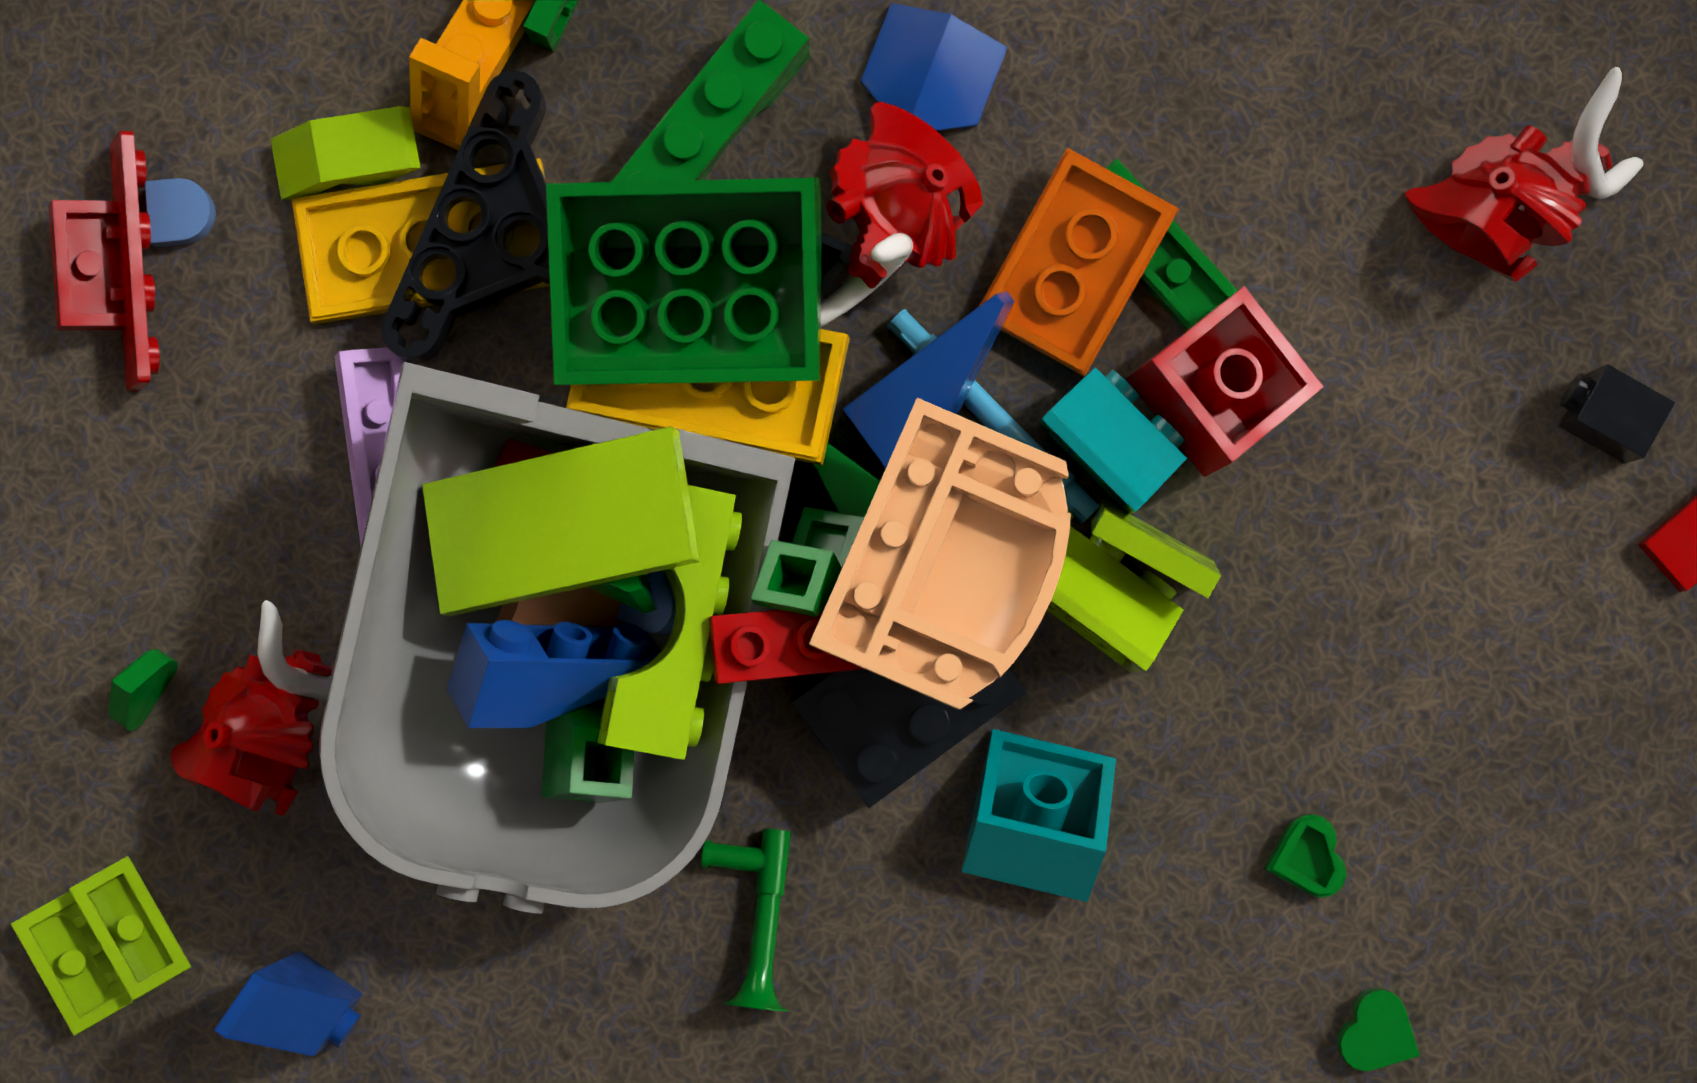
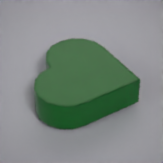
M157 648L142 654L112 680L108 708L109 718L128 731H134L145 722L158 702L160 695L165 691L176 674L178 662Z
M1301 814L1292 819L1264 867L1266 871L1289 884L1319 898L1330 897L1338 893L1346 879V866L1342 858L1334 852L1337 843L1336 832L1329 821L1315 814Z
M1379 987L1369 988L1360 993L1353 1005V1020L1344 1024L1337 1036V1051L1341 1058L1354 1069L1372 1071L1420 1056L1407 1011L1401 999L1391 991Z

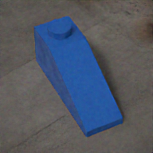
M1007 291L995 294L843 408L885 468L889 463L917 398L958 415L1015 302Z
M298 951L255 971L214 1031L224 1038L315 1056L327 1048L330 1043L339 1048L349 1037L362 1016L353 1008L363 993L302 951Z

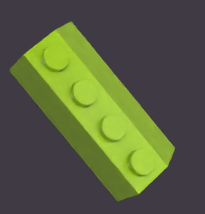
M1070 526L1062 571L1047 611L1130 673L1146 672L1154 662L1184 609L1171 601L1177 592L1161 578L1147 570L1139 577L1120 563L1125 556L1122 550L1095 535L1088 539Z

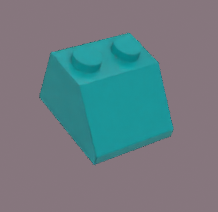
M1095 367L1041 419L1040 426L1127 513H1135L1187 459L1177 449L1185 440L1160 415L1157 414L1149 421L1132 404L1139 397L1138 393L1116 371L1112 369L1104 376Z
M992 729L968 830L961 872L1088 902L1106 853L1116 758Z

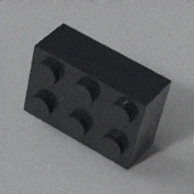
M1008 668L1001 677H998L993 683L970 697L969 699L973 700L961 710H957L870 671L860 669L833 672L792 703L870 808L1018 700L1027 691L1011 669Z

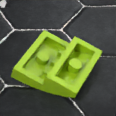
M129 856L72 886L67 893L11 923L74 1036L91 1028L192 968Z

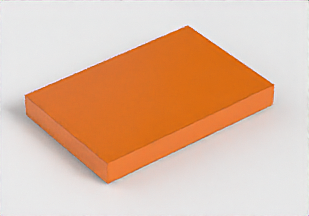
M1067 148L980 306L995 294L1007 291L1015 302L1001 331L1085 377L1178 213L1179 208Z

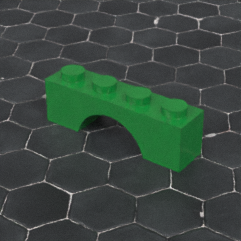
M757 0L611 182L705 180L719 157L738 133L759 112L771 107L810 58L809 37L763 1Z

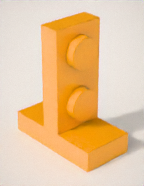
M463 0L436 44L420 38L409 56L410 112L415 132L459 151L487 86L494 77L500 74L524 34L525 29L523 26L535 0Z

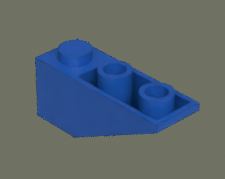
M499 620L494 624L466 623L447 691L468 728H531L605 698L610 677L640 669L653 660L661 650L648 632L636 625L627 623L617 624L615 627L581 626L572 622H559L555 625H524L510 620Z

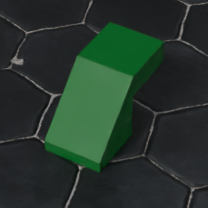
M804 507L792 544L771 540L751 596L753 604L817 617L825 609L864 517Z

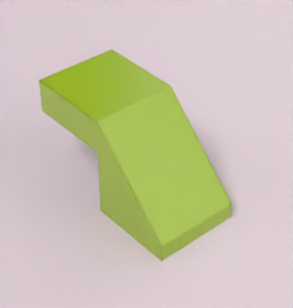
M397 106L309 120L270 139L281 200H292V198L316 195L339 184L370 186L384 184L421 168L410 107Z

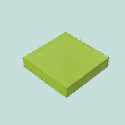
M1104 499L1091 520L1093 535L1206 598H1209L1221 577L1214 560Z

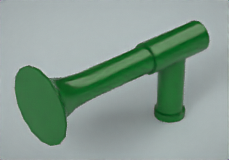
M763 828L761 848L713 843L712 840L707 839L704 842L702 868L716 867L758 872L755 889L757 899L746 976L739 991L731 1000L723 1001L722 1004L789 1012L788 1009L781 1006L775 995L773 960L781 896H784L791 831Z

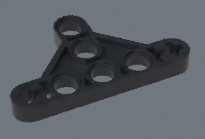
M515 70L502 72L494 77L487 86L384 317L381 329L383 341L390 351L405 362L419 364L428 362L437 356L446 341L456 317L542 282L550 285L546 181L532 149V144L544 119L546 103L544 95L534 78L525 72ZM520 89L524 90L523 94L530 106L527 110L517 108L513 112L508 126L512 133L518 135L516 140H512L501 130L489 128L488 126L493 122L502 129L508 111L501 100L504 95L515 97ZM485 145H500L507 151V162L504 168L497 174L489 176L475 171L473 160L477 151ZM464 201L475 202L481 207L482 211L479 225L467 233H458L450 229L448 216L453 206ZM525 224L538 229L540 242L535 252L528 256L518 257L513 256L507 251L506 238L513 228ZM440 258L452 261L456 267V277L451 286L441 291L429 290L424 286L422 276L428 263ZM417 293L428 303L442 306L439 314L434 313L429 307L426 308L421 320V326L428 332V337L424 342L414 340L410 347L406 348V339L399 334V329L403 324L413 326L416 323L422 308L416 302L411 301V299Z

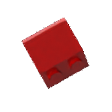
M1245 286L1170 342L1126 378L1154 415L1158 414L1165 419L1185 440L1180 445V448L1203 477L1234 462L1324 387Z

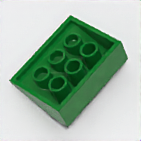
M820 178L546 183L554 385L820 380L822 248Z

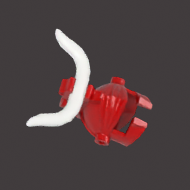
M1614 67L1609 71L1589 100L1579 118L1571 142L1563 141L1560 147L1552 148L1548 153L1539 152L1547 142V138L1543 132L1531 125L1525 126L1517 138L1510 133L1499 137L1487 136L1482 142L1466 147L1464 153L1458 159L1451 162L1453 172L1448 179L1427 187L1407 190L1405 196L1409 207L1428 231L1446 245L1499 273L1510 281H1519L1538 266L1536 259L1529 255L1519 258L1532 247V244L1560 246L1568 244L1573 239L1571 231L1580 227L1582 219L1579 213L1586 208V203L1581 198H1577L1578 195L1587 194L1596 199H1605L1615 195L1643 167L1642 159L1632 157L1620 161L1611 168L1613 163L1609 149L1599 143L1603 125L1618 97L1622 81L1620 68Z
M885 102L874 103L869 110L871 126L868 141L853 138L848 147L842 148L836 153L837 160L835 166L829 171L833 183L831 193L835 197L826 204L828 215L837 224H842L853 217L861 233L856 237L857 241L852 245L853 252L849 255L851 263L848 271L853 277L821 302V327L838 318L865 299L906 262L918 268H924L926 264L937 267L942 265L943 259L952 261L956 258L955 232L984 204L980 186L960 153L925 121L902 108ZM958 189L960 194L959 216H952L947 196Z
M266 600L261 605L258 656L249 654L245 667L238 666L234 671L223 673L217 685L210 689L207 702L202 708L204 720L199 731L187 741L178 744L172 750L170 758L176 773L193 785H205L251 811L259 812L267 797L277 802L274 813L284 816L299 792L291 786L296 768L307 769L309 767V755L313 752L314 748L312 742L314 725L308 720V713L317 709L319 706L318 700L327 699L332 671L329 666L322 663L319 654L297 649L291 656L284 658L282 647L283 624L275 605Z

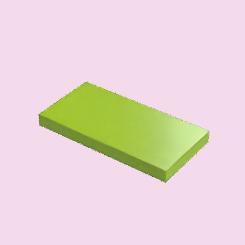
M672 426L422 484L439 610L442 615H459L700 562L679 430Z

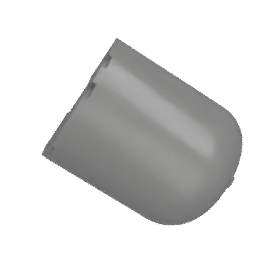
M404 362L398 380L321 723L319 738L320 766L324 786L331 805L347 832L369 855L400 874L413 879L438 884L436 894L442 897L466 902H477L479 889L505 893L503 906L519 911L541 914L543 913L545 903L576 908H602L619 905L649 894L667 883L692 860L713 827L723 798L747 681L715 684L714 669L709 682L700 681L695 707L704 709V720L697 747L687 746L685 760L635 751L632 798L606 803L541 798L546 722L531 728H468L447 691L466 623L494 624L497 621L502 605L454 616L440 614L422 484L493 468L508 438L558 453L657 429H649L539 402L540 395ZM677 429L680 433L688 485L736 495L733 511L742 513V524L737 546L733 552L725 550L721 576L729 578L728 598L722 615L763 611V606L753 604L751 596L771 540L778 541L795 458ZM649 633L659 649L662 650L669 636ZM709 633V638H708V641H709V642H711L710 633Z

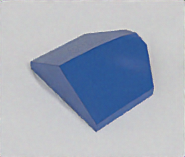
M891 3L861 78V83L877 102H885L902 108L925 121L936 131L958 128L969 129L977 127L1007 47L952 14Z

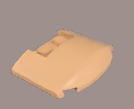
M917 398L809 645L957 710H961L973 700L969 699L970 697L993 683L998 677H1001L1014 663L1029 643L1052 600L1062 571L1070 531L1071 513H1067L1068 507L1062 478L1068 479L1069 477L1066 461Z

